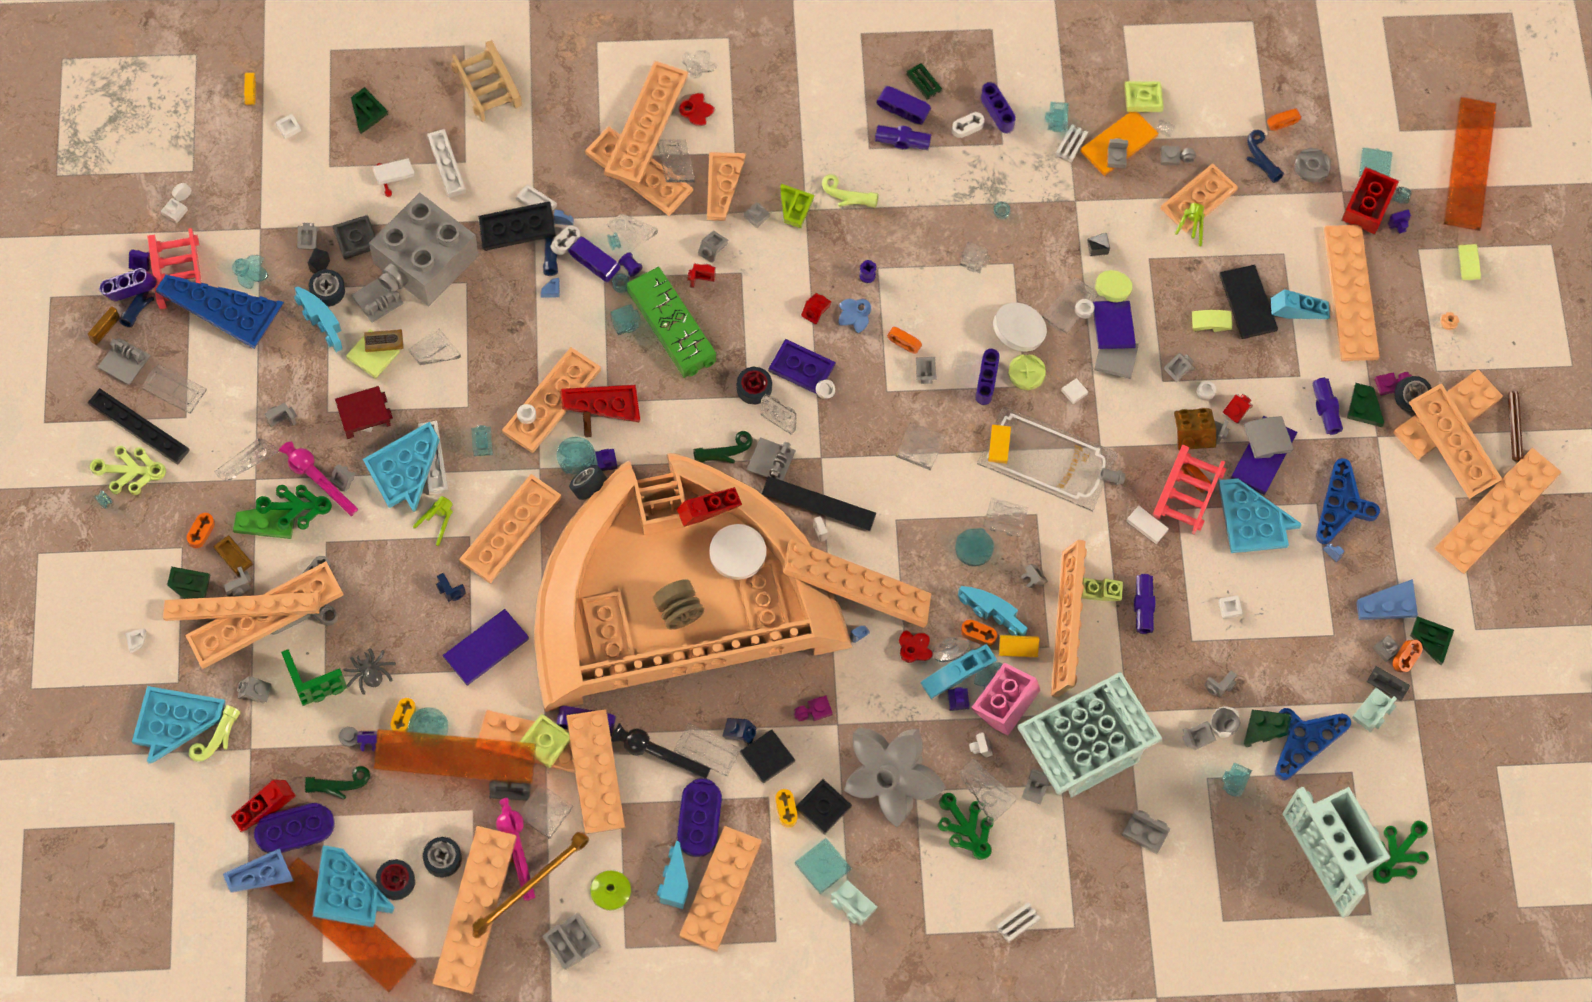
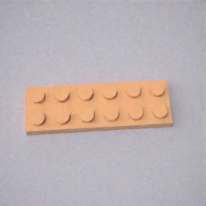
M608 127L585 150V154L603 168H606L620 134L611 127ZM651 158L639 187L624 182L668 216L693 192V188L653 158Z
M570 347L524 403L530 404L535 408V421L530 424H523L518 420L516 412L502 429V433L531 453H534L568 411L562 409L561 389L588 387L601 371V366Z
M1479 369L1447 391L1467 424L1503 398V395ZM1414 415L1393 432L1417 460H1420L1436 448L1435 443L1417 415Z
M1442 383L1409 402L1469 499L1503 480Z
M530 474L459 559L460 563L491 584L559 502L562 495Z
M606 709L567 715L585 834L625 828Z
M490 710L486 711L476 743V749L543 765L517 745L535 721ZM571 743L551 766L552 768L575 773Z
M724 826L679 935L680 938L716 952L718 951L761 846V839Z

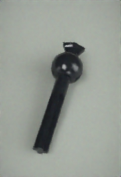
M619 723L613 733L611 742H624L626 751L631 755L638 756L646 752L705 779L709 775L711 768L651 742L649 735L643 729L636 728L627 732Z

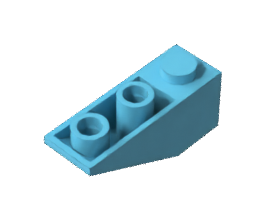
M1286 289L1271 297L1272 315L1286 319L1330 318L1329 301Z
M676 841L675 847L671 846L668 855V858H671L669 866L665 865L662 876L665 877L664 884L659 885L657 896H660V903L683 909L689 891V884L680 843Z

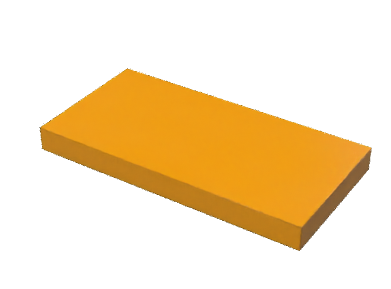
M1129 112L1083 146L1080 152L1105 176L1115 169L1107 167L1110 139L1120 138L1128 140V159L1155 139L1159 133L1138 112Z

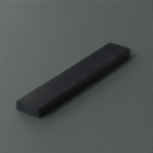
M100 388L88 401L89 406L177 465L190 451L187 446Z
M770 476L767 477L762 491L763 495L871 531L877 514L876 512Z

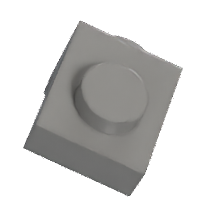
M916 357V379L921 380V384H932V380H937L935 357Z
M285 402L270 408L265 413L267 422L271 427L287 418L293 426L296 425L295 417L297 415L292 407H287Z
M238 567L241 578L223 585L228 597L241 596L244 592L251 589L249 582L252 580L248 571L243 572L242 567Z
M1231 670L1220 684L1209 677L1205 687L1210 694L1220 698L1226 690L1230 692L1234 688L1237 674Z
M249 676L240 681L237 688L239 692L238 698H249L266 703L271 683Z
M1207 721L1191 729H1183L1184 735L1182 737L1187 747L1189 746L1194 750L1216 741L1212 728Z
M1032 769L1022 798L1041 805L1049 783L1045 773Z

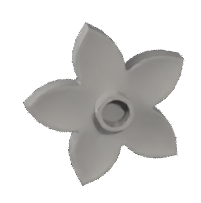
M858 728L853 733L854 752L863 765L848 778L844 791L859 798H871L878 795L883 814L896 827L909 816L913 808V798L917 800L930 799L940 794L946 788L941 778L933 770L922 765L923 743L919 729H911L900 733L890 744L882 735L870 729Z

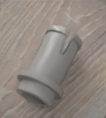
M1102 468L1099 477L1100 480L1115 482V485L1124 483L1125 473H1122L1121 470L1113 471Z

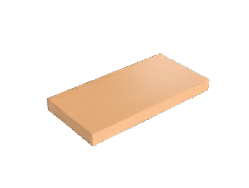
M1212 163L1161 205L1160 209L1179 225L1184 216L1185 209H1189L1191 203H1197L1204 206L1203 214H1205V218L1238 190V186ZM1187 217L1182 229L1187 233L1193 228L1194 222L1190 221L1189 217Z

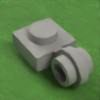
M1161 146V165L1179 166L1180 159L1186 163H1191L1196 158V152L1192 148H1186L1180 153V146Z

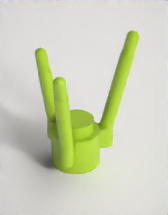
M1191 203L1190 208L1185 209L1184 216L1175 231L1177 235L1187 217H1189V220L1194 222L1192 229V238L1194 239L1199 222L1200 247L1203 241L1204 206Z
M440 496L437 502L413 525V528H417L425 519L429 521L435 514L441 517L446 515L436 542V546H439L449 517L453 513L450 509L453 503L446 497Z

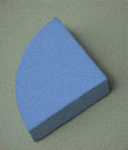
M554 210L555 224L573 226L574 219L571 215H565L562 210Z
M559 278L550 280L542 288L541 298L560 297Z
M1331 543L1323 548L1335 562H1338L1345 552L1340 546L1334 547Z
M865 625L859 626L851 630L850 638L856 643L867 636L870 631Z

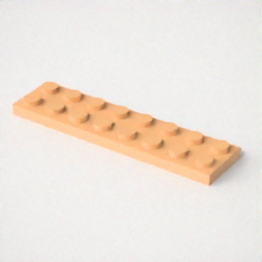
M654 61L604 170V175L639 187L688 78L687 71Z
M1358 225L1325 226L1324 234L1341 361L1378 360L1380 356L1362 227Z
M1531 448L1523 456V459L1502 478L1503 480L1499 481L1435 547V550L1465 574L1561 474V471L1534 448Z
M791 539L788 542L783 574L922 628L927 625L931 593Z
M1080 539L1062 551L1051 696L1060 697L1075 687L1077 683V676L1075 674L1079 661L1077 649L1080 645L1078 635L1081 628L1080 613L1083 608L1081 595L1084 591V584L1082 582L1085 574L1084 559L1087 554V549L1085 548L1086 541Z
M324 562L263 595L319 592L320 607L344 594L327 562ZM307 614L217 618L185 636L200 666L204 669Z
M480 826L476 827L433 985L473 995L493 922L487 926V931L479 938L473 937V923L480 917L483 919L487 917L498 906L517 838L516 835Z

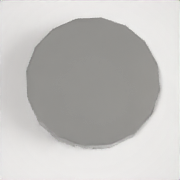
M1308 148L1298 154L1294 168L1301 179L1307 182H1320L1328 176L1331 170V160L1322 150Z

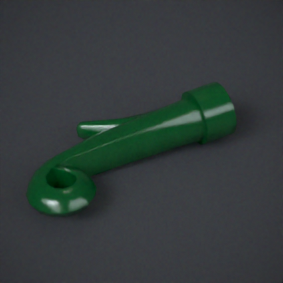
M740 431L735 436L738 445L693 449L694 460L701 463L713 460L734 464L735 460L729 458V456L748 450L753 442L752 436L747 431ZM745 437L747 441L744 443L740 438Z
M365 766L354 768L352 772L354 781L305 777V793L324 792L341 799H346V795L340 791L363 787L370 779V771ZM359 772L364 773V777L361 780L357 777Z

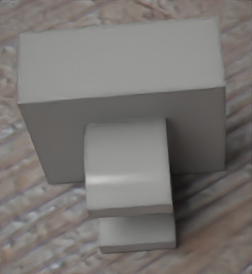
M757 202L744 213V218L756 228L770 217V213Z
M338 464L334 467L330 481L345 492L350 488L356 473H351L347 470V466L343 467Z
M1033 564L1027 566L1025 569L1028 573H1024L1021 576L1024 580L1028 577L1031 578V582L1026 585L1028 588H1032L1035 585L1042 586L1048 582L1040 568Z
M1387 635L1373 649L1385 662H1388L1398 653L1400 646L1390 635Z

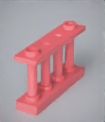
M192 228L188 229L190 238L160 242L157 241L155 234L147 236L152 273L157 280L155 294L159 309H166V301H169V299L156 292V288L165 276V273L162 274V268H165V266L193 261L194 270L168 275L184 279L196 278V283H202L196 246H199L198 235H194ZM191 245L192 254L164 259L159 255V252H162L164 249Z
M1182 445L1156 505L1153 517L1160 520L1161 515H1167L1194 526L1192 534L1195 535L1196 531H1201L1205 520H1202L1206 507L1218 479H1223L1227 468H1224L1225 461H1221L1219 467L1192 457L1188 453L1189 447ZM1183 463L1186 465L1189 463L1216 474L1212 484L1184 474V471L1181 470ZM1181 480L1208 491L1205 501L1203 502L1176 491V488H1174L1175 482H1180ZM1175 498L1200 508L1201 511L1198 518L1195 519L1170 509L1166 505L1168 499Z

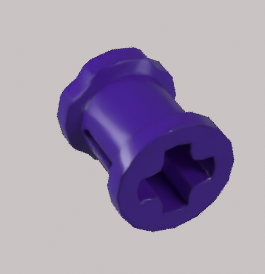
M631 252L624 254L618 262L620 266L626 268L630 277L638 274L643 268V265L637 263L633 258Z
M865 260L860 265L859 277L864 283H871L876 277L877 266L871 260Z

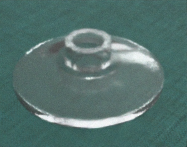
M961 636L946 638L933 649V658L938 662H951L959 659L968 652L970 642L967 638Z

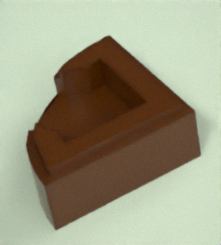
M584 412V436L592 437L591 413Z

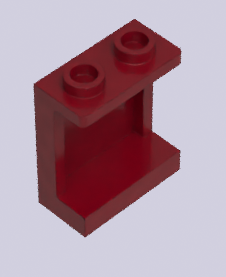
M379 386L335 398L347 439L354 438V432L384 423L387 424V427L391 426L390 419H393L390 408L386 409L387 397L385 391H380Z

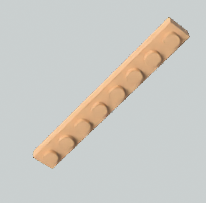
M315 592L165 600L163 619L165 621L319 614L320 594Z

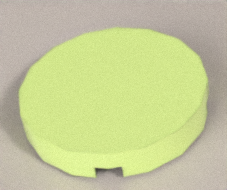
M1108 270L1099 274L1095 282V289L1098 295L1105 297L1107 301L1122 302L1130 296L1132 282L1124 273Z
M1022 354L1012 360L1008 375L1014 386L1023 390H1032L1043 383L1046 370L1040 358L1031 354Z

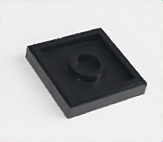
M770 730L740 751L742 757L763 784L795 763L794 757L773 730Z
M824 779L796 805V809L824 835L852 807V804Z

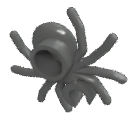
M369 648L371 661L369 654L364 652L367 658L361 661L357 655L358 664L354 657H351V662L358 669L344 668L346 672L357 673L349 681L347 687H350L359 677V688L362 694L365 695L366 692L363 688L362 679L367 686L377 687L383 679L380 671L387 675L389 681L392 682L391 675L380 666L396 665V663H378L385 653L384 650L381 651V654L375 660L374 653Z

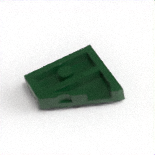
M365 87L351 97L360 134L388 115L386 108Z
M1355 383L1347 419L1383 427L1384 419L1374 387Z
M171 566L167 586L184 599L206 598L211 575L205 572Z
M1417 616L1410 636L1414 640L1420 641L1423 649L1439 665H1442L1454 629Z
M1252 709L1244 740L1245 747H1251V744L1260 741L1264 743L1273 738L1287 736L1292 718L1291 715Z

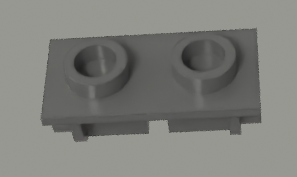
M1375 666L1367 680L1369 684L1392 697L1395 696L1399 701H1402L1410 688L1409 684Z
M491 779L489 798L529 801L531 781Z

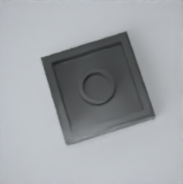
M368 215L332 226L344 259L371 251L369 242L375 237Z

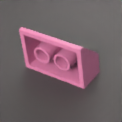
M1003 663L971 708L992 728L1008 736L1041 690L1036 678Z

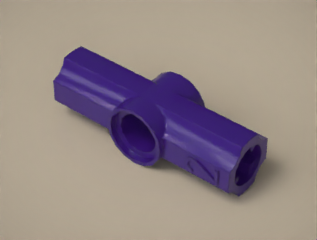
M878 125L875 141L894 144L896 148L902 150L909 147L929 150L931 134L913 131L908 126L894 128Z
M1318 378L1312 383L1317 399V413L1322 417L1326 434L1335 435L1343 430L1339 416V402L1337 397L1333 395L1329 378Z
M1149 574L1136 576L1134 612H1136V632L1140 634L1153 633L1154 631L1153 613L1155 612L1156 601L1155 596H1153V576Z

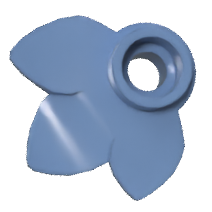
M845 299L839 304V307L843 310L839 316V325L847 326L853 324L857 333L862 332L869 323L868 315L872 309L870 302L866 299H859L857 301ZM864 305V310H859V306Z

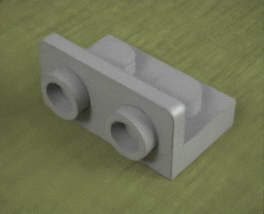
M1134 810L1122 836L1158 854L1170 828L1167 827L1165 822L1150 818L1146 812Z

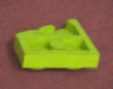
M781 183L780 192L784 223L801 228L814 200V195Z

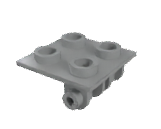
M378 279L352 294V297L372 323L403 304L399 298L398 291L396 290L394 293L388 292Z
M120 338L112 339L110 342L112 348L98 368L130 385L151 355Z
M760 437L747 471L766 478L770 476L783 481L796 450L790 448L791 444L788 442H783L780 445Z

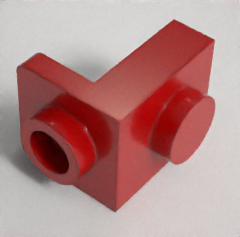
M694 263L693 269L688 272L687 281H690V287L694 288L696 279L714 282L716 267L710 264L701 265Z
M815 293L806 301L801 316L817 324L821 315L830 307L832 301L823 295Z
M1242 393L1241 396L1235 394L1222 413L1239 424L1247 411L1254 405L1250 403L1251 399Z

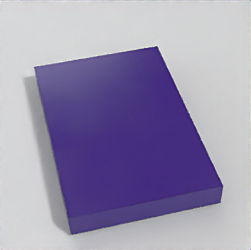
M1093 301L1098 349L1135 348L1136 341L1130 301Z
M785 339L768 371L817 394V383L828 379L836 362Z

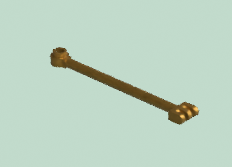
M577 832L571 839L572 843L567 849L484 919L480 917L473 923V937H481L487 931V926L575 851L583 849L588 844L590 838L584 833Z

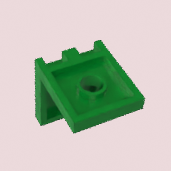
M289 649L281 652L303 706L312 702H321L325 697L332 694L338 695L344 689H347L340 668L302 683Z

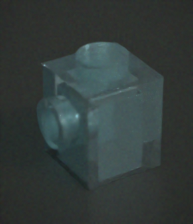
M1050 102L1049 112L1045 113V123H1048V130L1055 132L1066 131L1069 103Z
M631 304L610 312L612 324L618 335L631 333L639 328L638 321L641 318L638 310H634Z
M479 425L476 428H471L474 457L493 455L491 426Z
M1233 763L1230 771H1225L1221 781L1224 782L1222 789L1226 790V793L1231 796L1241 797L1252 770Z

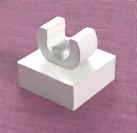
M171 198L161 210V214L177 224L188 209L187 206Z
M984 733L977 734V742L969 744L971 752L973 754L981 753L985 758L993 756L988 736Z

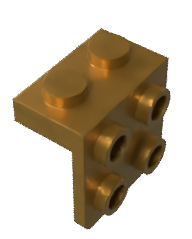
M1210 408L1181 409L1174 412L1178 450L1181 449L1182 445L1189 447V450L1216 448V426Z

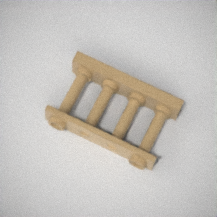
M492 40L485 42L486 50H484V53L461 62L458 61L454 54L452 55L453 63H451L453 72L458 73L474 105L472 106L474 114L479 116L482 122L485 121L484 111L507 102L513 103L515 108L522 106L521 96ZM483 60H491V67L466 76L463 68ZM493 73L495 75L498 74L499 81L473 90L470 84ZM499 88L506 89V95L484 104H480L477 98Z

